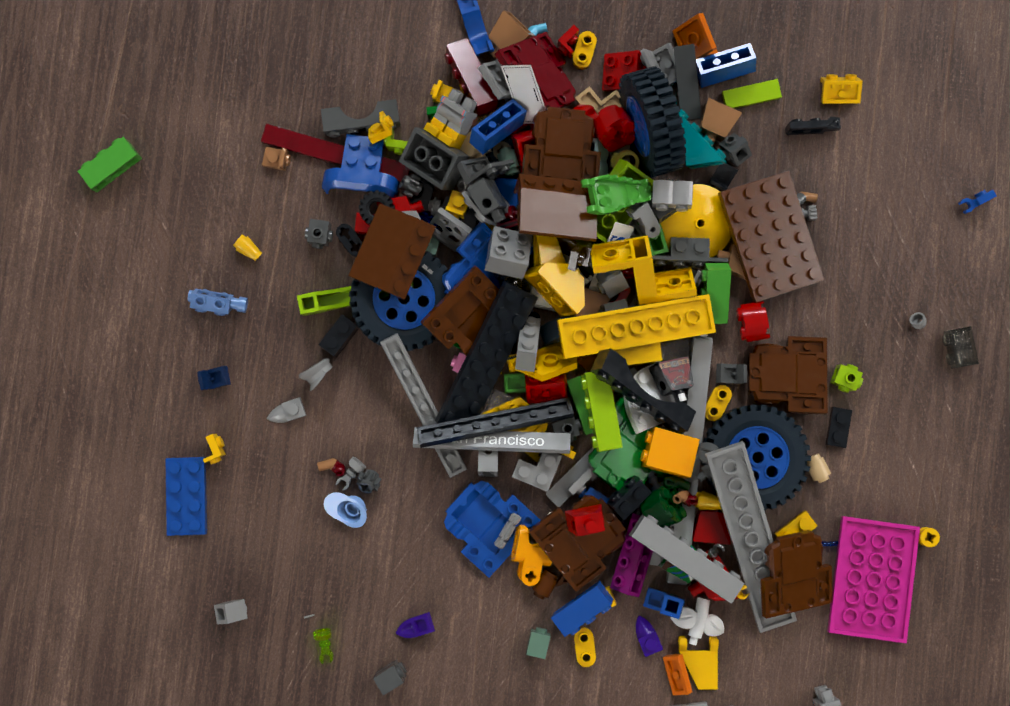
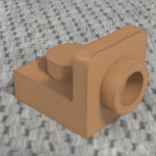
M266 147L262 166L286 171V166H289L291 162L289 151L285 148L280 150Z

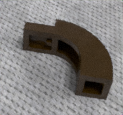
M557 238L562 253L570 256L568 270L576 271L579 266H589L592 251L591 241Z

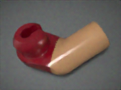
M335 458L317 462L320 472L330 469L339 477L345 473L346 468L344 464Z
M682 490L673 496V502L676 504L682 502L684 505L691 507L698 504V497L696 495L692 496L687 490Z

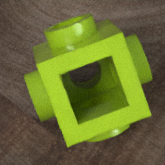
M842 364L836 365L830 383L838 386V390L845 393L856 391L862 385L863 378L861 377L863 373L858 371V367L847 364V366Z

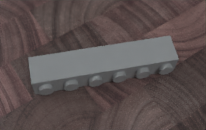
M641 515L629 534L631 537L732 604L745 584L740 581V575L732 570L730 573L723 569L725 565L716 559L712 562L706 558L708 554L700 548L697 550L691 548L690 545L692 543L681 537L680 540L674 536L675 532L667 526L664 528L657 525L659 521L651 515L647 517Z

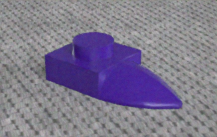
M430 612L404 621L398 627L396 634L404 638H415L434 632L435 628Z
M638 616L636 620V635L644 656L647 657L663 650L653 626L648 620Z

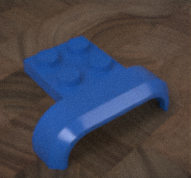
M346 134L341 168H330L324 172L322 181L323 191L329 194V190L335 188L365 192L379 190V192H385L390 198H396L398 196L399 181L389 174L380 172L384 150L383 139L372 144L368 136Z

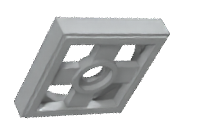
M442 207L439 208L429 223L432 225L435 223L442 228L443 232L435 228L432 236L454 252H457L456 249L472 231V228ZM449 235H453L454 237H456V238L459 239L460 241H459V242L453 241L452 239L449 238Z

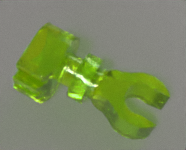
M316 629L313 632L315 640H320L321 654L319 660L323 664V655L327 654L330 657L331 663L334 657L329 647L331 645L330 640H328L332 637L331 629Z

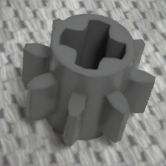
M415 174L405 175L399 185V188L403 189L401 194L410 198L413 195L418 196L423 187V184L419 182L421 178Z
M367 469L365 473L360 472L356 484L359 485V489L364 493H371L373 490L377 492L382 479L379 478V474L376 471Z

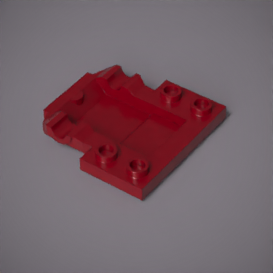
M547 32L502 48L494 54L501 66H532L545 108H563L575 101L576 90L561 69L566 62Z

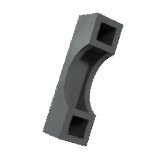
M397 100L378 101L372 114L363 119L348 117L340 107L321 109L323 131L330 138L340 137V134L345 133L357 135L360 131H367L368 133V129L373 124L380 123L379 112L384 111L386 116L389 115L394 124L392 128L395 130L398 126H401Z

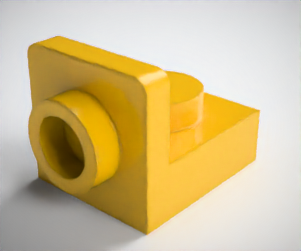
M439 80L431 89L430 94L432 95L433 102L439 104L442 95L448 97L451 90L455 88L445 85L443 81Z
M384 111L379 112L380 123H375L368 129V138L372 144L393 135V121L389 115L386 116Z
M452 190L448 205L445 208L447 212L457 219L459 217L464 219L468 208L464 202L465 197L461 192Z

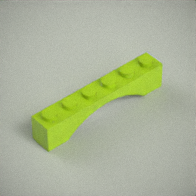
M412 281L411 287L415 289L414 282ZM351 286L297 295L300 314L308 316L350 307L349 293ZM383 290L380 291V300L388 299L389 293Z

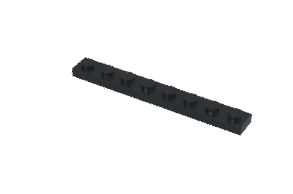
M568 397L417 427L416 429L420 448L573 418L574 412Z

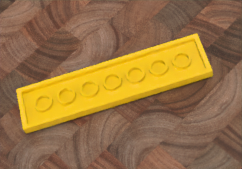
M709 294L557 320L563 359L597 354L601 350L610 348L620 350L716 333Z

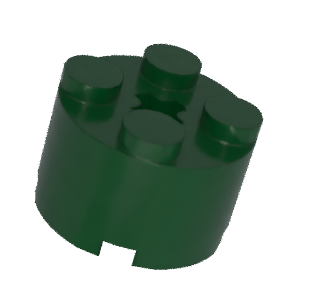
M665 486L652 491L641 503L643 515L645 517L651 515L659 521L657 525L662 528L665 526L669 528L681 522L687 516V513L682 503L676 504L673 502V496L679 493L677 489L669 490Z

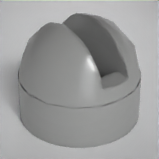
M920 312L914 313L909 319L912 327L915 329H923L927 323L926 317Z

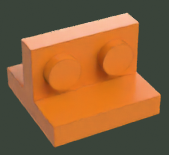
M698 13L672 31L678 46L694 44L696 59L718 53L704 13Z

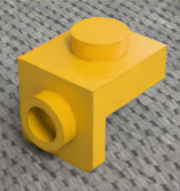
M217 434L206 436L213 455L204 458V463L210 462L212 465L222 461L221 457L226 455L223 449L225 446L223 439Z

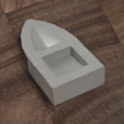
M301 397L281 403V405L270 412L267 420L284 423L307 416Z

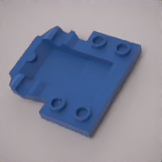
M480 222L456 249L463 258L458 263L452 264L451 268L442 275V282L446 289L444 291L445 294L474 265L498 289H500L503 281L521 289L528 281L524 277L519 279L485 271L488 245L492 231L484 222Z
M481 480L476 484L471 482L445 510L447 515L444 524L446 529L457 539H462L467 543L461 550V553L490 578L512 552L516 528L503 549L494 545L497 537H500L499 534L506 522L509 521L508 519L511 514L516 513L521 517L520 522L515 525L516 527L518 525H525L528 529H531L541 520L513 494L504 501L500 497L499 492L490 483Z

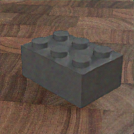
M414 127L399 162L439 189L454 190L461 176L456 164L460 161L468 160L470 156L457 148L449 147L437 139V137L424 130V128Z

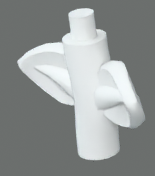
M697 597L695 610L683 607L680 619L671 617V620L678 627L689 629L688 635L691 636L689 644L697 645L698 638H702L703 632L708 636H719L724 633L722 620L717 615L709 614L710 600Z

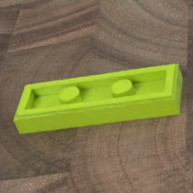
M778 79L722 91L724 105L733 109L782 98Z

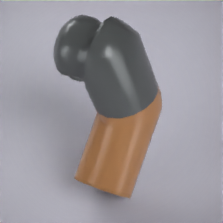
M799 192L797 197L800 206L804 202L816 203L818 194Z

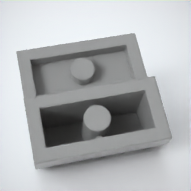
M498 59L481 64L478 69L497 99H504L505 102L511 100L512 97Z

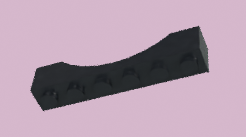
M611 348L599 351L590 370L596 375L597 379L609 384L612 390L623 394L626 400L638 405L641 411L652 415L655 421L667 426L669 431L675 433L688 432L696 413L694 409L683 401L665 402L649 395L634 379L625 358Z

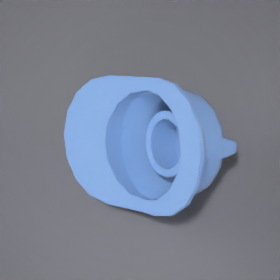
M333 492L324 499L323 504L326 512L347 526L358 528L366 522L367 509L360 497Z

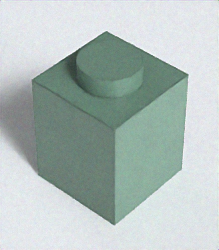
M536 627V630L531 629L526 655L541 659L546 658L551 637L550 633H547V629Z

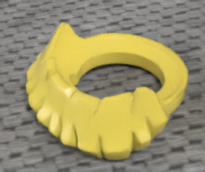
M623 150L619 153H613L611 158V166L613 168L620 158L622 159L625 155H632L635 158L634 166L638 169L640 161L635 152Z

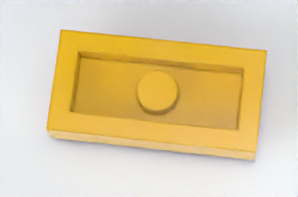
M804 510L774 534L776 537L807 530L812 531L817 527V524L808 512Z

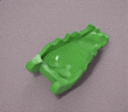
M606 174L581 180L582 188H588L591 206L586 207L589 214H610L636 203L647 202L652 199L651 186L648 183V179L633 180V178H627L626 176L618 177L617 175Z

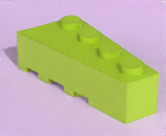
M592 372L584 373L581 375V385L586 396L584 398L585 407L590 415L588 417L589 428L593 430L594 435L591 437L593 448H596L597 452L623 448L611 386L597 379L596 375Z

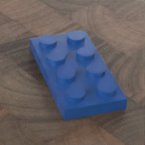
M206 457L165 458L167 536L207 534L206 463L203 461Z

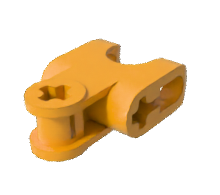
M518 525L515 531L511 560L519 562L518 578L525 585L534 586L540 580L542 566L550 567L552 561L538 543L531 544L529 542V529L525 525Z

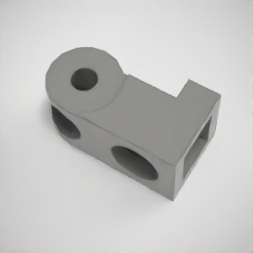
M648 202L636 203L626 209L627 214L631 218L637 219L641 233L646 236L648 235L649 238H655L659 235L661 227Z

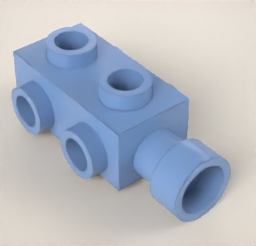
M195 288L194 291L189 290L188 293L190 308L195 309L197 312L211 311L216 315L224 316L229 314L232 309H236L237 312L246 313L248 298H234V295L225 292L219 293Z

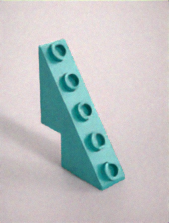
M681 109L679 116L682 117L683 123L681 125L685 131L683 137L686 139V144L684 145L686 148V166L690 169L727 164L725 160L727 156L720 149L716 150L712 146L714 142L707 135L703 137L700 134L702 129L695 122L691 124L687 120L689 118L688 114Z

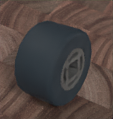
M558 317L540 327L539 332L545 346L560 342L557 320L571 317Z

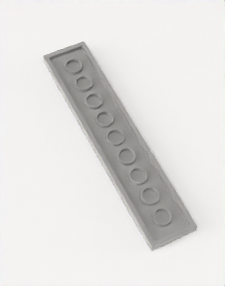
M741 441L705 453L743 582L747 586L746 592L747 594L750 593L748 598L758 631L763 633L797 621L795 612L767 619L762 616L760 579L770 577V570L765 566L767 555L764 553V549L774 541L745 443Z

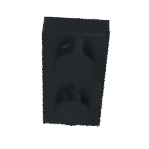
M831 407L825 445L841 448L847 447L852 410Z

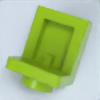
M392 128L393 135L383 139L384 144H386L388 151H394V154L402 155L408 141L395 140Z

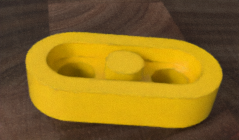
M590 31L582 32L579 35L573 55V65L581 70L590 66L597 42L595 34ZM589 38L591 42L586 43L584 39ZM585 56L586 59L581 61L579 57Z
M719 385L712 390L706 403L705 418L707 420L716 421L721 418L732 397L729 387ZM720 391L725 392L724 398L719 396ZM712 408H715L717 410V413L715 415H712L710 413V410Z
M580 627L581 629L574 634L576 659L581 666L590 667L596 661L594 636L589 628ZM587 635L588 638L586 641H582L580 637ZM585 654L590 656L587 661L583 660Z

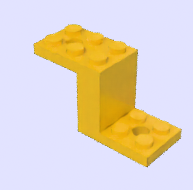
M648 235L592 245L591 259L594 274L613 270H625L633 267L639 305L697 296L691 267L654 273Z

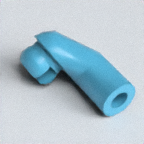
M546 23L533 25L528 28L535 36L548 32Z

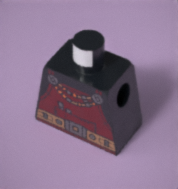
M689 356L657 362L649 367V371L662 396L673 394L675 402L687 401L684 391L694 385Z

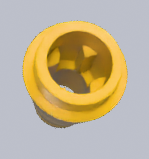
M243 234L233 244L236 251L254 261L262 254L253 241Z
M705 491L696 493L698 504L695 507L700 510L721 509L718 496Z

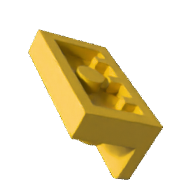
M827 74L826 77L820 78V82H822V104L861 102L863 81L857 75L846 74L845 77H838L835 74Z

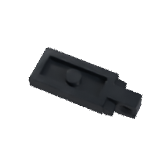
M830 117L828 120L813 118L809 121L794 119L788 123L785 132L787 135H804L839 131L841 129L840 117Z

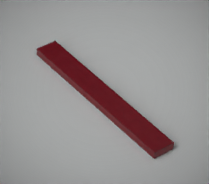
M270 124L265 125L261 143L342 165L343 145ZM382 157L380 172L395 177L399 182H401L405 175L409 176L411 169L399 161Z

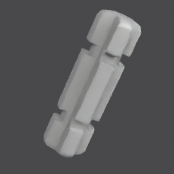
M516 513L511 514L508 519L509 521L506 522L499 534L500 537H497L494 542L496 547L500 549L505 547L516 528L515 525L520 522L521 517Z

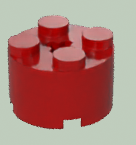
M609 105L598 112L599 116L596 120L593 119L594 135L609 152L634 142V121L623 107Z
M764 301L741 304L740 308H737V320L742 321L743 326L740 327L741 340L752 342L770 338V334H766L767 329H769L766 307L761 308Z

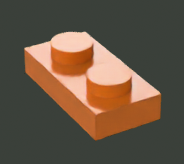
M683 654L664 656L663 661L672 694L688 695L692 693Z

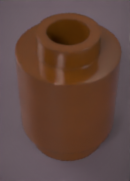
M544 569L543 573L541 572L539 582L532 587L534 590L533 594L540 599L549 598L557 584L558 576Z

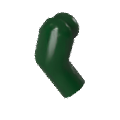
M674 475L663 480V486L669 490L681 488L689 491L692 485L691 482Z

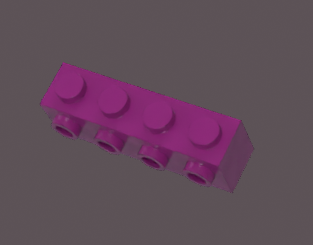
M633 513L610 588L626 595L639 597L653 551L629 535L641 515Z

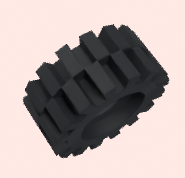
M375 190V192L370 191L368 195H364L363 200H360L359 213L368 225L371 224L374 217L370 213V206L374 202H381L383 205L395 209L392 199L385 192H379V190Z

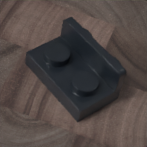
M635 475L627 478L623 483L624 486L619 491L612 493L609 498L610 500L607 502L623 520L652 493L644 485L643 481Z

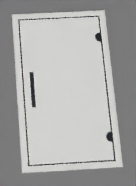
M501 66L512 99L527 110L524 124H534V116L538 112L546 111L532 66Z

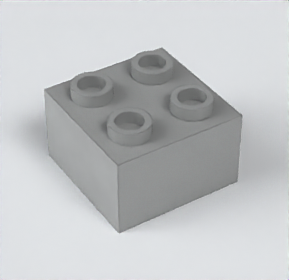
M494 226L489 240L485 271L523 279L529 264L532 235L521 234L518 231Z

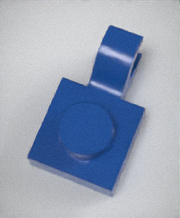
M983 190L974 195L976 199L965 198L959 201L958 204L966 203L968 205V209L963 211L964 214H967L975 207L993 199L997 195L994 190L989 192Z

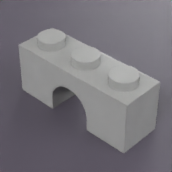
M529 316L523 329L520 330L515 370L535 371L541 318Z

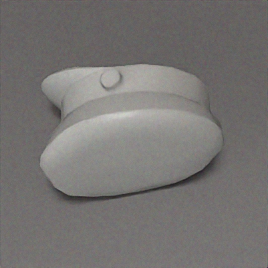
M325 358L300 373L299 378L306 380L310 384V391H312L333 366L330 364L329 358Z

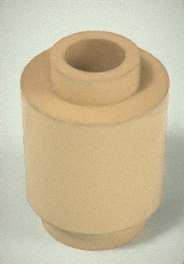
M819 453L812 455L811 461H807V466H810L809 473L813 481L818 480L819 483L830 479L828 475L831 474V471L824 458Z

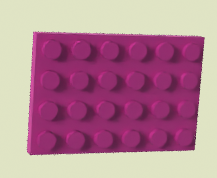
M841 516L833 580V599L830 605L827 632L907 643L920 527Z

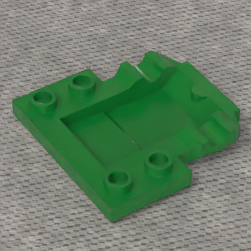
M623 397L615 404L623 448L597 452V449L594 448L588 455L589 463L593 468L592 472L616 491H619L624 486L623 483L627 478L634 475L639 477L645 485L651 471L658 476H661L663 473L641 466V453L645 450L647 444L645 436L650 429L635 434L625 410Z

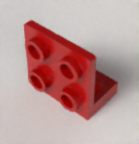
M639 50L604 55L603 91L619 90L622 75L647 68L641 62L640 56L642 55Z
M525 374L528 404L566 398L564 374L545 381H540Z

